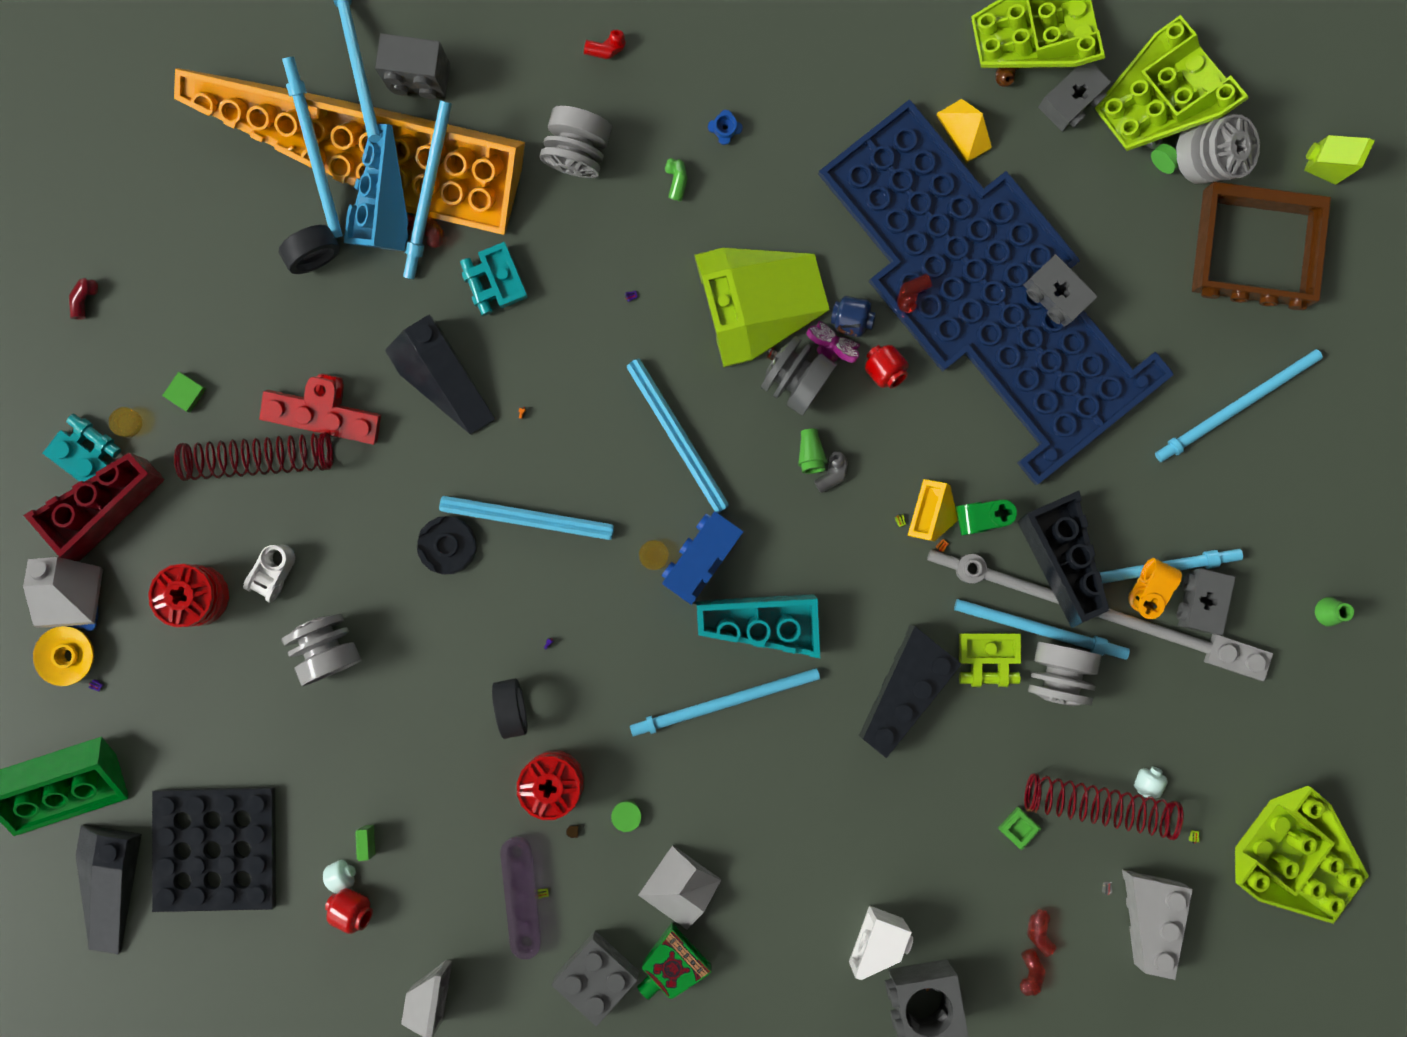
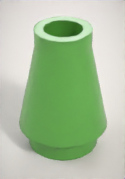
M818 429L802 430L800 432L801 443L798 466L802 467V473L805 474L825 471V464L828 461L818 435Z
M1325 597L1317 603L1315 616L1322 625L1331 627L1351 620L1354 616V609L1350 604L1343 603L1336 598Z

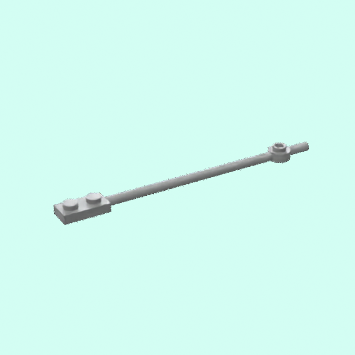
M932 549L928 554V561L955 569L958 578L965 583H978L985 579L1059 604L1052 589L989 569L985 560L979 555L967 554L959 559ZM970 563H974L977 566L975 574L968 572V565ZM1112 609L1097 616L1206 653L1205 663L1258 681H1265L1273 656L1271 652L1220 635L1212 634L1211 640L1208 642Z

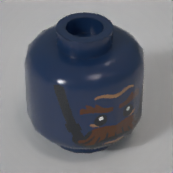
M844 296L840 302H835L831 324H835V330L838 333L862 337L867 329H873L876 312H871V303L869 301Z

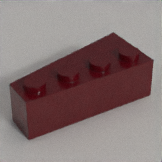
M127 453L97 471L96 475L85 482L80 481L71 486L72 489L59 497L54 496L45 502L46 505L37 510H31L23 516L60 558L79 562L165 479L147 459Z

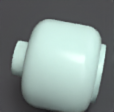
M1154 766L1150 770L1147 768L1140 769L1134 784L1137 792L1144 797L1160 798L1168 784L1167 778L1162 775L1163 771Z
M338 860L328 865L323 872L325 886L333 893H338L345 888L349 889L355 883L353 877L356 874L355 868L352 865L348 866L344 860Z

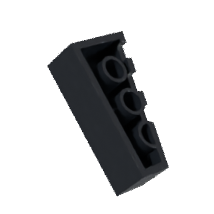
M1079 490L1029 512L1017 521L1071 628L1109 611L1100 572H1097L1094 560L1096 556L1093 544H1090L1087 532L1088 523L1086 515H1083L1080 504L1082 499Z
M909 625L902 645L896 653L891 669L884 679L876 701H874L859 734L864 741L885 758L890 755L962 665L921 630L912 625Z

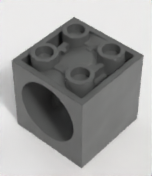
M947 959L888 969L890 979L885 980L888 999L891 1000L892 1007L895 1008V1010H890L897 1037H969L958 975ZM933 988L943 993L941 1005L932 1015L916 1018L910 1013H906L907 1003L917 991Z

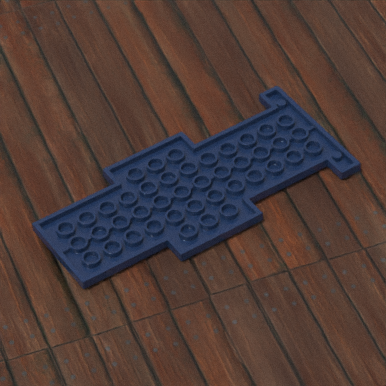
M910 99L819 170L818 175L890 262V264L869 280L873 288L942 372L966 354L1039 443L1037 447L1017 462L1035 485L1041 483L1174 375L1156 352L1149 355L1132 369L1084 310L1064 327L1061 323H1055L1048 316V310L1040 302L1036 303L1028 296L1027 288L1024 284L1055 254L1070 269L1079 263L1080 259L1007 171L983 189ZM1059 288L1054 292L1057 297L1062 293Z

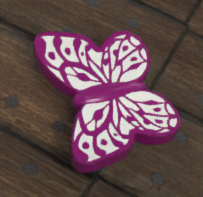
M821 321L818 322L817 326H810L806 332L809 339L819 345L817 348L819 355L822 353L834 362L840 357L851 363L856 362L859 357L857 350L860 344L848 338L836 336V333Z

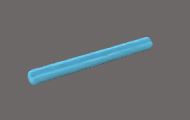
M639 358L633 360L627 365L628 371L713 510L717 513L725 510L729 503L644 364Z
M442 496L439 504V510L442 512L606 540L612 539L614 526L608 523L449 496Z

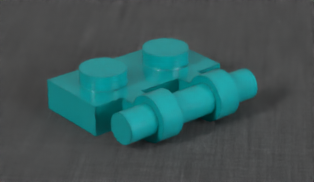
M505 241L478 252L482 262L479 265L474 266L471 258H465L460 261L463 269V279L466 283H469L473 293L472 301L474 306L479 308L482 316L493 312L489 302L495 298L500 308L528 298ZM487 275L492 288L484 290L479 278Z
M72 414L68 417L66 423L74 428L73 433L70 435L66 431L60 430L42 453L79 482H85L95 476L97 471L109 465L103 460L106 454L115 458L120 454L121 449L114 444V440L107 434L102 435L93 428V424L86 418L81 419L77 415ZM85 438L95 444L92 451L82 444Z

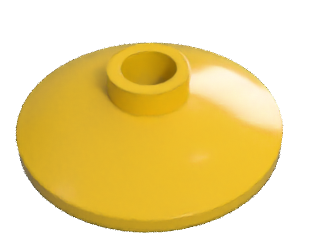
M69 626L55 627L45 632L38 639L33 651V663L37 673L43 680L56 686H69L81 681L91 670L94 661V650L89 638L82 631ZM68 650L72 654L70 661L65 658V653Z

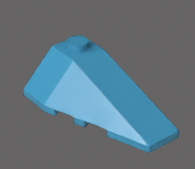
M377 124L380 140L378 142H370L367 139L362 157L365 170L361 178H357L354 188L359 191L355 205L349 204L344 243L405 251V244L408 240V218L393 127L389 124Z

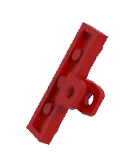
M321 373L316 377L309 378L305 387L304 397L272 390L263 391L259 420L318 433L326 432L331 436L374 445L378 441L381 414L340 406L344 390L342 378Z

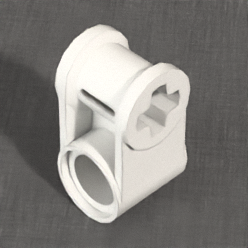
M269 545L261 551L253 569L246 577L243 589L247 591L253 590L265 596V600L272 603L281 592L284 581L294 565V551L286 545ZM277 550L282 554V563L279 566L273 561V554Z

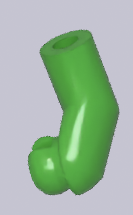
M669 158L665 171L674 176L668 198L682 201L688 180L685 163L679 158L678 160Z

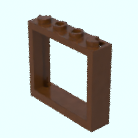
M1221 182L1211 183L1203 190L1191 292L1201 293L1203 298L1216 299L1220 296L1230 297L1231 301L1239 303L1255 300L1260 301L1259 304L1262 306L1286 304L1292 310H1306L1308 306L1319 302L1331 197ZM1217 203L1308 215L1300 293L1208 281Z

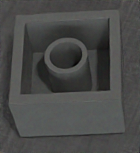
M380 33L375 69L390 92L402 96L408 93H416L426 99H436L437 96L446 97L450 62L440 41Z
M594 931L557 972L551 985L597 1027L638 981L639 970L599 933Z

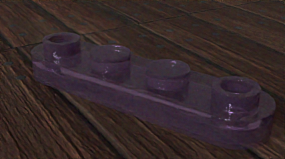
M514 836L506 840L502 845L500 857L510 948L517 958L526 960L533 958L538 953L542 939L531 845L525 838ZM512 847H520L522 855L515 856L512 853ZM523 937H529L532 941V944L529 946H525L522 943L521 939Z

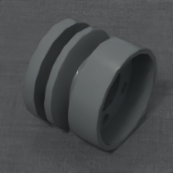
M795 336L780 349L769 365L761 389L767 392L774 382L778 383L779 386L773 397L777 399L787 389L791 394L786 406L803 416L837 366V363L822 353L812 363L806 359L810 353L811 346L807 344L800 355L797 354L795 351L801 339Z

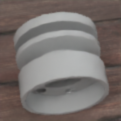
M570 106L554 107L548 124V130L554 136L544 138L545 148L541 149L540 160L544 164L565 174L584 178L598 177L601 170L599 164L604 159V155L598 149L607 147L612 125L606 119L587 110Z
M1232 114L1182 131L1176 146L1179 170L1193 184H1206L1220 180L1243 178L1251 173L1258 161L1260 140L1257 129L1247 117Z
M342 614L322 616L296 627L295 630L281 639L284 646L299 644L298 647L287 653L289 657L304 655L305 660L294 668L301 686L322 680L362 660L354 642L341 645L338 642L340 638L349 632L347 627L333 630V627L344 621Z
M1038 642L1034 661L1047 666L1046 672H1032L1031 677L1044 680L1043 687L1029 684L1028 692L1034 693L1046 701L1059 704L1092 706L1093 698L1080 695V690L1083 688L1095 691L1096 686L1083 681V675H1098L1102 655Z

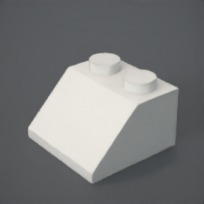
M869 905L849 960L856 979L863 980L901 962L904 953L908 954L910 952L913 936H911L912 932L903 918Z

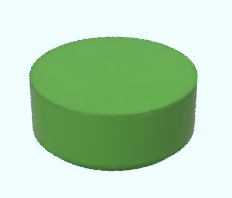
M1160 144L1151 153L1152 162L1160 171L1171 174L1179 167L1177 151L1173 146Z
M629 800L619 802L614 807L611 815L613 825L622 832H630L636 829L642 817L639 806Z

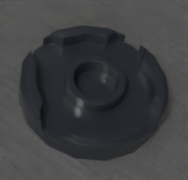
M451 516L437 517L429 521L420 530L417 541V553L421 562L430 571L442 575L456 574L466 569L473 561L477 550L476 537L471 527L463 520Z

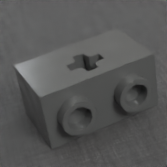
M1092 62L1077 66L1044 97L1038 108L1061 131L1069 125L1074 128L1087 115L1084 112L1087 107L1092 105L1095 108L1107 96L1104 91L1111 81Z
M1056 254L1024 284L1027 288L1028 296L1036 303L1040 302L1048 310V316L1055 323H1061L1064 327L1071 323L1098 297ZM1058 288L1062 291L1059 297L1054 294Z
M1201 568L1190 569V572L1186 574L1183 581L1184 599L1177 609L1178 626L1208 634L1223 635L1235 577ZM1201 597H1202L1203 599L1207 600V604H1206V605H1204V603L1200 602V598H1201Z

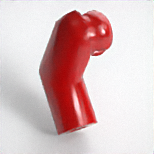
M613 30L609 38L603 43L586 40L584 54L610 59L624 49L626 44L625 35L621 30Z

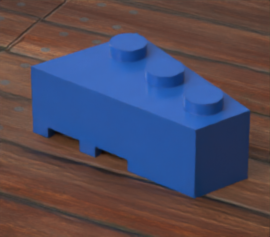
M715 511L711 516L708 514L703 516L696 526L700 530L694 540L691 538L686 540L679 550L682 554L681 558L676 564L671 562L662 574V577L665 578L662 584L691 605L743 533L741 529Z

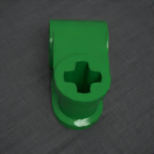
M996 500L985 503L977 502L956 507L961 536L986 532L990 529L1010 525L1017 516L1015 505L1008 500ZM999 506L1002 511H1007V516L1003 517V522L1001 517H995V512L999 510Z

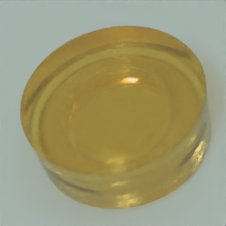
M127 407L117 408L109 417V427L118 436L133 437L142 427V418L133 409Z
M656 540L646 542L639 551L640 562L650 570L662 568L669 558L666 546Z

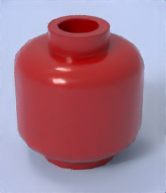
M877 345L868 352L865 371L880 388H896L907 378L909 363L895 346L885 345L881 347Z
M347 888L340 890L337 894H332L325 905L328 924L348 934H353L358 930L362 931L370 922L373 910L370 908L369 898Z

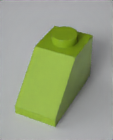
M1328 135L1319 143L1315 142L1306 154L1308 163L1304 171L1336 185L1364 166L1375 140L1361 137Z

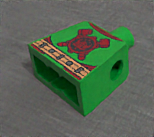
M672 922L643 960L642 969L648 976L637 988L647 1000H650L660 989L669 999H673L711 973V963Z

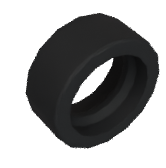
M319 224L301 229L289 236L280 245L279 254L292 274H304L317 270L333 260L339 253L340 246L327 225Z
M515 678L494 682L492 685V700L496 723L501 737L507 739L526 735V709L518 680Z

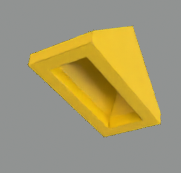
M960 99L936 114L966 164L992 148L983 113L965 100Z
M923 479L907 536L935 542L958 521L951 486L947 483Z

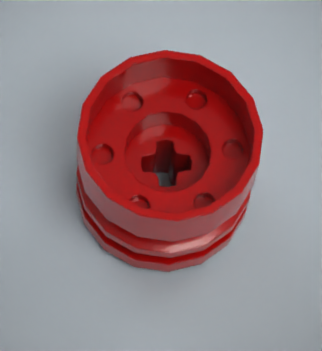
M196 564L170 565L161 570L152 580L148 592L149 606L155 617L164 624L177 628L204 626L216 621L226 610L229 601L228 585L223 576L214 568ZM182 591H184V595L187 596L186 601H183L184 596L181 595Z
M546 751L535 756L523 768L517 780V797L521 806L531 816L541 820H556L567 815L576 806L584 789V773L580 764L570 754L562 751ZM548 780H552V786L557 787L551 794L547 793V788L542 786Z

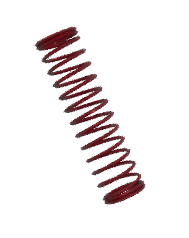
M313 433L311 436V449L315 463L311 469L306 463V439L301 434L299 437V448L303 466L301 469H297L295 466V441L293 436L289 435L287 445L292 465L290 470H286L283 466V440L278 436L276 438V453L280 467L278 471H274L272 468V443L270 438L266 437L264 440V452L269 467L266 472H263L260 468L261 446L259 440L255 437L252 443V451L257 469L256 472L251 473L249 471V444L243 438L241 441V456L245 471L243 474H240L237 471L238 448L236 442L232 439L229 443V456L234 471L229 475L226 473V446L220 440L217 446V455L222 473L218 476L214 473L216 462L215 449L212 442L208 441L205 450L207 464L211 473L207 477L202 474L204 468L203 448L197 442L194 445V459L199 475L193 477L191 447L188 443H179L174 453V465L176 473L182 481H188L190 478L197 480L201 476L204 479H209L212 475L220 479L224 474L231 478L235 473L243 477L247 472L251 476H255L258 471L266 475L270 470L274 474H278L281 469L286 473H290L293 468L297 472H301L305 467L308 471L312 472L316 466L324 471L332 468L333 447L328 433H321L318 440L317 436ZM324 438L327 446L326 460L324 455ZM302 439H303V443H304V454H303V448H302ZM267 440L270 448V461L267 452ZM279 440L281 444V457L279 452ZM290 441H292L293 458H292V453H291ZM232 442H233L234 447H235V455H236L235 464H234L233 455H232ZM244 442L247 449V464L244 456ZM256 442H257V446H258V461H257L256 451H255V443H256ZM209 444L211 446L213 456L212 467L209 460ZM221 444L224 450V466L222 464L220 455ZM197 445L201 452V469L197 459ZM181 448L183 464L187 472L186 477H184L180 464Z
M1032 773L1027 781L1024 805L1028 812H1038L1041 803L1042 782L1047 778L1050 787L1045 801L1046 815H1049L1052 809L1053 786L1056 781H1060L1062 788L1056 806V815L1058 817H1061L1064 810L1065 787L1068 783H1071L1073 792L1068 805V818L1070 820L1074 817L1076 811V790L1081 785L1085 790L1079 810L1081 822L1087 816L1088 791L1090 788H1095L1096 796L1091 808V822L1093 825L1097 822L1100 812L1099 794L1102 790H1106L1108 797L1102 813V823L1105 827L1109 824L1111 818V796L1114 792L1119 794L1113 822L1116 829L1122 823L1123 797L1125 795L1131 797L1125 817V828L1128 832L1134 824V800L1137 797H1140L1143 801L1136 823L1139 834L1144 831L1146 825V802L1149 799L1154 802L1148 821V832L1151 836L1157 830L1159 819L1157 804L1161 801L1166 804V807L1160 819V836L1162 838L1167 836L1168 839L1174 841L1179 837L1183 827L1184 811L1180 802L1171 801L1167 803L1162 798L1155 801L1152 796L1144 799L1141 794L1133 797L1130 792H1125L1121 795L1119 790L1115 789L1109 792L1106 787L1098 791L1095 785L1086 788L1085 784L1081 782L1075 786L1071 780L1063 784L1060 778L1052 782L1049 776L1046 775L1040 779L1037 773ZM1035 779L1034 795L1030 805L1031 789ZM1061 797H1062V804H1061V809H1060V813H1059L1060 800H1061ZM1074 797L1073 810L1071 814V805ZM1085 801V811L1082 818L1083 804ZM1096 801H1097L1096 817H1095V819H1093V818H1094L1095 804H1096ZM1109 802L1108 817L1105 823V813ZM1119 805H1121L1120 818H1119V822H1118V825H1117V824H1116L1117 812H1118ZM1132 806V819L1128 828V817ZM1177 806L1178 821L1172 836L1170 822L1173 810ZM1143 807H1144V820H1143L1142 828H1141V830H1140V829H1139L1140 816H1141L1142 809H1143ZM1155 810V826L1153 832L1151 833V821ZM1164 816H1165V825H1164L1165 833H1164V835H1163V833H1162V826H1163V820H1164Z

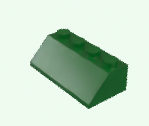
M102 736L0 769V823L13 836L128 799V791L117 755Z

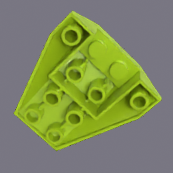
M997 0L971 16L981 68L1077 67L1105 58L1091 0Z
M1179 15L1151 37L1107 91V96L1095 107V111L1125 150L1129 151L1219 119L1248 100L1249 97L1231 75L1227 78L1200 47L1195 31Z
M719 248L694 255L716 331V341L723 368L752 361L830 310L815 254Z
M1309 786L1271 799L1235 847V882L1259 902L1332 924L1335 923L1369 877L1332 805Z

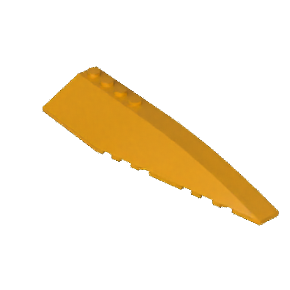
M180 68L175 69L174 99L207 116L212 115L224 121L223 124L233 129L237 128L249 134L251 138L259 142H265L275 147V150L312 168L293 97H289L286 88ZM311 93L304 94L325 172L333 176L332 179L354 187L356 179H360L365 170L362 157L368 139L361 105ZM373 107L377 124H389L393 127L406 212L416 214L436 121ZM448 124L428 217L505 235L522 171L525 142Z

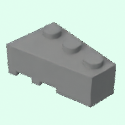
M1122 869L1127 892L1126 905L1129 908L1131 923L1129 928L1134 964L1145 974L1175 980L1193 889L1179 881Z

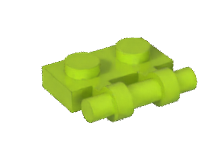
M959 633V662L971 664V672H959V683L971 684L972 687H981L982 684H997L998 687L1020 684V672H1009V664H1021V634ZM982 664H998L997 672H982Z

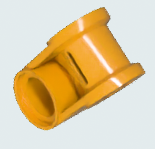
M1155 558L1149 559L1143 566L1136 584L1129 593L1128 602L1134 610L1139 611L1140 615L1144 618L1156 619L1164 612L1173 592L1178 588L1182 579V572Z

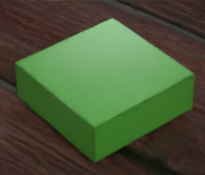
M178 372L162 396L184 411L191 413L206 388L185 374Z
M1018 806L998 827L1020 850H1023L1042 829Z
M364 825L355 832L358 861L369 860L376 855L374 825Z

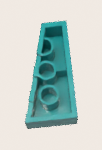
M814 594L696 601L699 636L736 643L741 642L756 647H767L782 650L783 652L820 658L818 599Z

